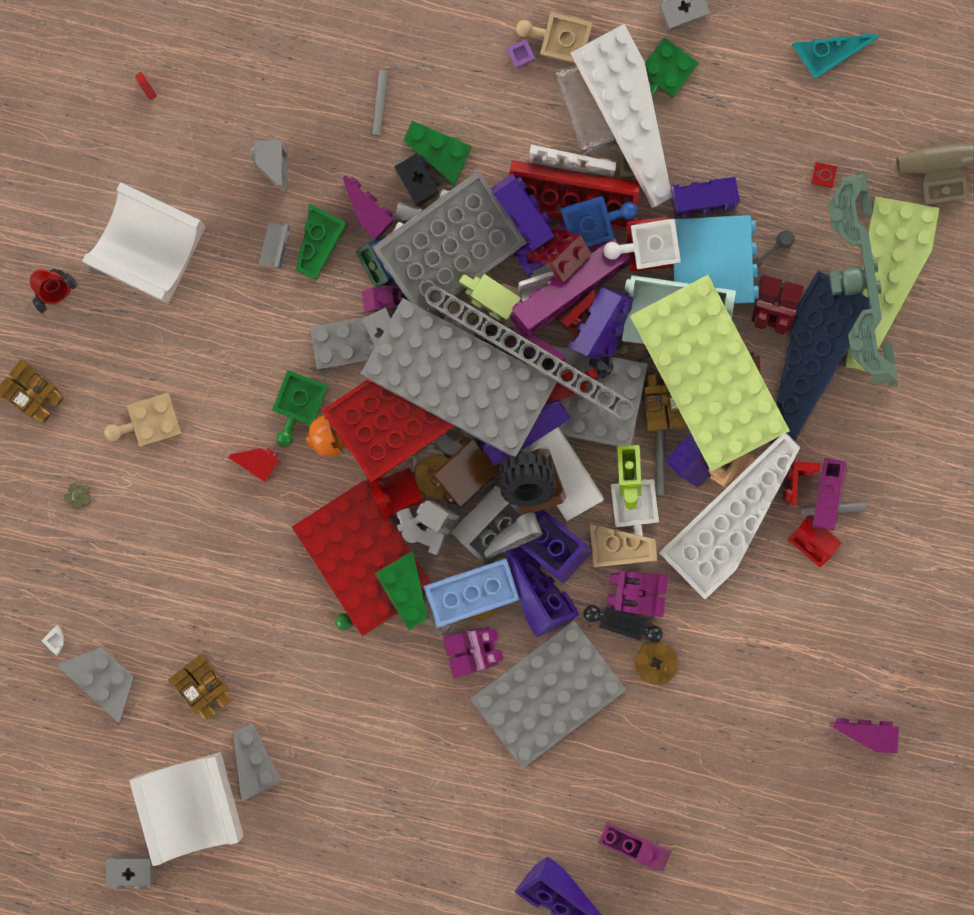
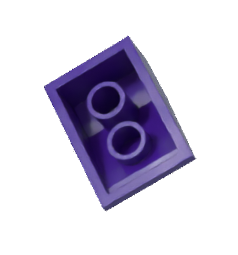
M544 509L533 512L541 528L542 535L520 545V547L561 583L565 584L592 551L587 544Z

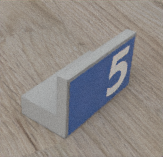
M268 222L259 265L281 269L290 232L288 224L280 225Z

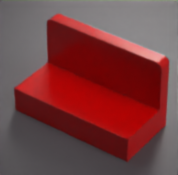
M808 515L787 540L821 568L834 555L841 542L827 529L813 527L814 518Z

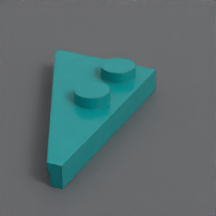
M862 34L860 36L834 37L826 40L794 42L792 47L815 80L876 41L879 37L877 34Z

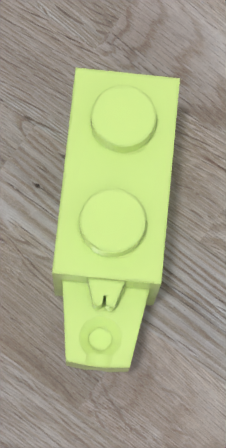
M463 274L458 282L467 289L465 294L472 300L470 303L479 310L484 308L490 312L489 316L497 322H500V320L506 321L512 312V307L520 300L519 296L486 274H483L481 278L475 277L474 280Z

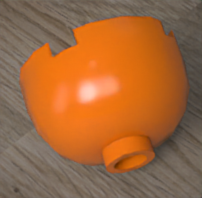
M322 415L316 418L310 425L309 436L306 437L309 448H314L315 452L322 457H334L344 454L345 451L341 449L345 448V444L326 417Z

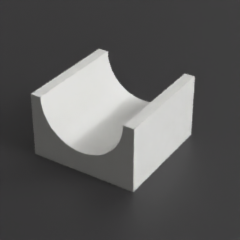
M120 182L117 188L115 208L109 223L96 246L91 252L85 254L82 262L101 273L169 304L206 226L199 219Z
M221 752L140 774L129 780L153 866L205 848L223 844H235L244 837Z

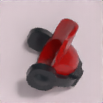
M55 268L49 271L44 269L36 270L31 274L29 280L30 286L35 292V298L32 302L40 313H44L47 310L45 303L49 305L60 303L70 294L71 289L73 290L78 286L71 274L68 272L64 273L62 270Z

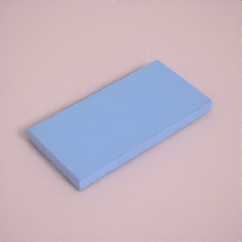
M506 558L423 586L437 628L520 600Z

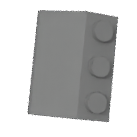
M282 140L255 141V147H251V159L254 160V164L283 194H287V150Z
M495 486L451 533L484 565H487L496 557L485 558L484 552L504 529L515 523L517 518L522 516V513L517 505L506 502L504 497L501 496V490Z

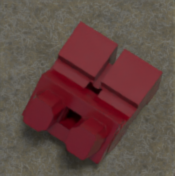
M762 275L758 289L759 299L755 300L751 321L754 322L756 328L764 329L766 326L775 328L774 331L777 334L785 335L787 331L789 332L804 286L784 281L782 287H780L781 279Z

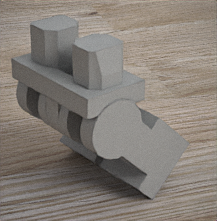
M410 508L397 512L401 523L397 525L399 532H402L404 540L410 543L420 542L430 546L428 552L439 555L447 535L437 533L430 528L423 531L420 526L422 523L416 520V517L414 518Z

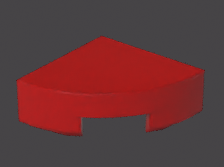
M142 71L135 75L136 80L148 99L153 100L156 98V93Z

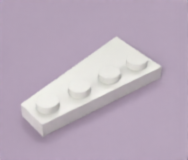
M531 145L529 163L614 177L616 162H612L610 159H597Z

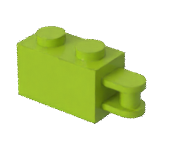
M639 445L617 446L619 497H624L625 507L632 510L637 507L638 496H641Z

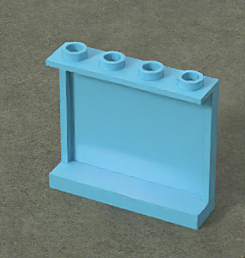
M751 215L674 219L681 260L679 263H674V281L691 284L709 275L714 287L736 290L734 304H755V299H759L758 286H754V277H758L757 264H753V256L757 255V243L752 242V234H756V221H751Z

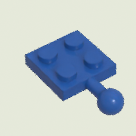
M600 196L561 208V213L567 232L581 234L587 247L615 239L610 221L622 217L628 220L633 219L638 214V208L634 203L627 202L622 205L621 209L607 213L604 198Z

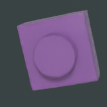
M527 39L507 47L515 69L535 60Z

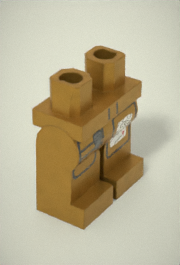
M22 359L19 360L9 375L27 389L10 377H6L0 384L1 397L29 418L37 419L43 423L51 416V413L43 408L49 401L52 405L58 407L64 400L57 391L58 388Z
M658 374L646 375V387L643 388L646 431L667 429V420L668 429L688 427L667 386H659ZM665 408L667 410V420L665 415Z
M204 654L197 656L168 679L169 683L175 687L194 713H199L206 721L216 714L210 705L215 699L222 708L233 701L227 691L229 689Z

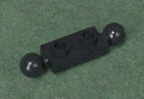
M589 605L584 609V618L589 622L600 620V628L639 641L645 635L652 643L659 642L663 637V631L659 626L652 625L646 627L648 620L609 607H605L604 613L596 605Z

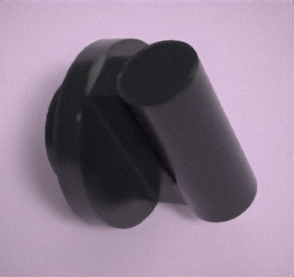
M604 357L602 361L597 359L589 360V366L598 369L599 377L605 378L611 374L613 363L610 357Z

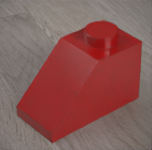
M259 448L234 453L228 457L264 482L268 481L280 463V460L277 459L279 454L270 448H267L266 451Z

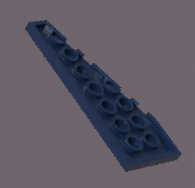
M817 271L797 306L777 398V407L790 430L787 434L794 441H796L850 348L848 334L862 310L870 309L868 297L862 294L848 296L841 292V295L832 296L829 276L820 271ZM777 438L771 440L768 443L772 444Z

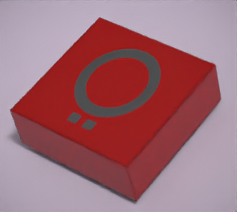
M815 162L811 184L833 188L837 166Z

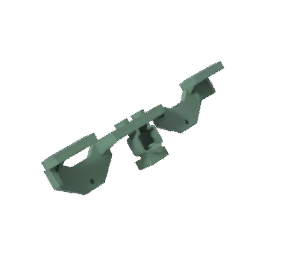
M860 171L855 176L841 178L842 183L828 208L831 228L852 247H860L864 270H861L860 267L844 268L841 273L838 270L829 271L832 296L841 295V292L848 296L861 294L864 289H867L870 309L862 310L848 334L851 357L872 375V385L888 383L889 388H894L898 386V377L892 342L883 343L884 357L878 353L875 330L882 319L878 294H882L880 281H876L875 272H878L877 259L872 257L869 232L858 223L855 201L858 196L860 197L862 217L868 218L872 214L867 176L865 171Z

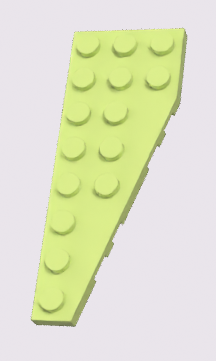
M874 197L868 232L872 257L877 259L878 272H875L876 281H880L882 294H878L882 319L875 330L878 349L932 251L939 208ZM864 289L861 294L868 297L867 289ZM849 348L846 353L844 367L866 371L851 357Z

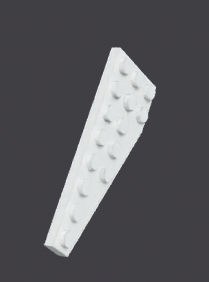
M625 24L570 54L649 204L653 208L671 198L672 193L645 62Z
M785 432L659 552L704 599L736 571L800 449V446Z

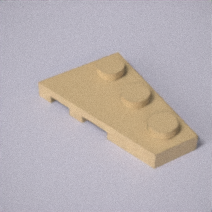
M590 524L594 567L657 561L655 539Z

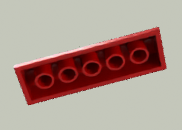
M515 160L511 162L509 175L513 173L516 178L521 177L527 185L525 190L528 195L533 194L539 202L538 209L541 213L545 211L550 218L563 220L561 208L600 196L604 198L607 213L621 209L622 205L627 202H632L637 206L640 189L638 182ZM622 217L610 221L612 229L626 231V223L634 221V218L628 220Z

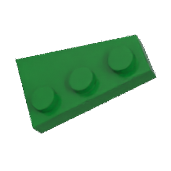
M415 121L411 122L404 138V142L419 156L424 157L437 172L443 175L455 187L472 148L471 145Z
M309 203V213L305 223V233L300 247L296 270L317 281L348 224Z
M413 551L375 573L408 630L428 619Z

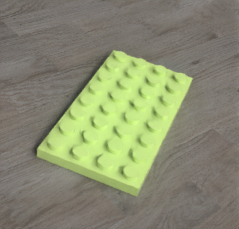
M709 275L630 315L711 471L781 436L784 432L790 431Z

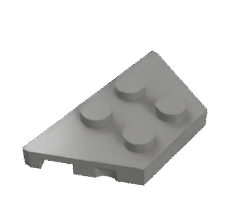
M104 647L57 665L118 723L122 720L129 691L135 676Z

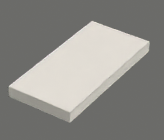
M559 427L521 450L523 454H528L539 448H542V451L550 450L567 496L563 504L557 505L566 521L604 500L603 495Z

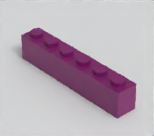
M612 239V240L609 241V242H615V243L618 244V242H617L615 239ZM607 241L602 242L596 251L564 283L558 282L556 277H553L546 283L544 288L534 290L527 300L517 302L512 307L510 319L528 338L587 296L592 290L594 291L626 268L630 256L627 253H623L616 259H608L604 255V247Z

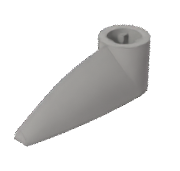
M527 513L520 516L515 523L504 529L484 552L485 558L496 556L540 537L542 531L535 513Z

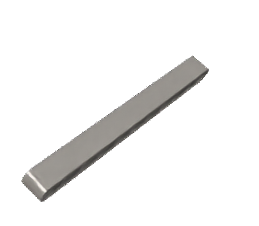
M434 286L426 291L425 299L433 309L525 364L542 372L617 419L627 421L633 417L634 406L628 399L442 288ZM435 292L442 295L441 300L437 303L430 301L431 295ZM455 303L459 304L460 311L457 314H451L449 307ZM477 315L479 322L476 325H469L467 322L469 316ZM490 326L498 328V333L493 337L486 334V330ZM509 337L517 339V344L513 348L505 346V341ZM528 348L536 351V355L532 359L524 357V351ZM550 359L554 361L555 366L552 370L547 371L542 367L545 360ZM565 371H571L574 374L573 379L569 382H565L561 378L562 373ZM584 382L591 383L593 386L592 391L583 393L580 390L581 384ZM607 393L611 395V402L606 405L600 403L599 397L601 394ZM626 404L630 407L631 411L627 416L619 414L618 408L621 405Z

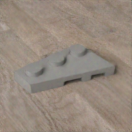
M254 723L233 732L241 801L282 782Z

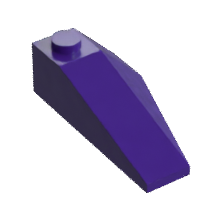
M559 400L546 402L520 451L570 420L571 417ZM479 439L482 450L493 466L511 457Z
M521 547L506 552L525 619L535 637L550 633L580 615L565 591L560 592L553 584L555 580L551 576L548 578L540 570V564Z
M549 857L535 864L515 890V893L535 907L542 905L550 909V914L601 915L566 870Z

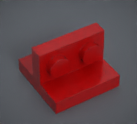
M593 290L555 318L575 339L580 333L578 327L581 323L585 324L591 314L588 310L597 296Z

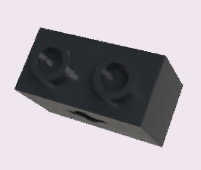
M416 153L394 166L416 206L439 194L438 187H440V184L434 175L430 177L427 171L430 167L424 157L419 158ZM418 174L419 177L424 176L421 184L418 181L413 182L415 181V175Z

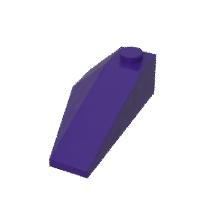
M691 432L664 461L681 478L696 487H699L711 475L708 472L709 466Z

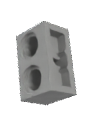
M426 500L425 503L423 502L419 506L416 520L437 533L449 535L460 516L440 503Z

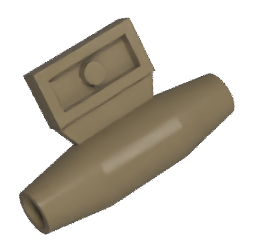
M950 143L924 147L896 157L897 170L899 173L925 174L922 182L925 205L969 198L967 178L960 168L974 164V143Z

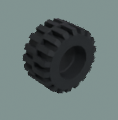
M520 453L516 457L511 456L510 459L503 461L504 464H501L499 470L501 496L509 504L517 505L518 507L538 506L541 503H546L548 499L554 496L553 494L556 491L554 466L552 461H549V458L546 456L542 457L538 453Z

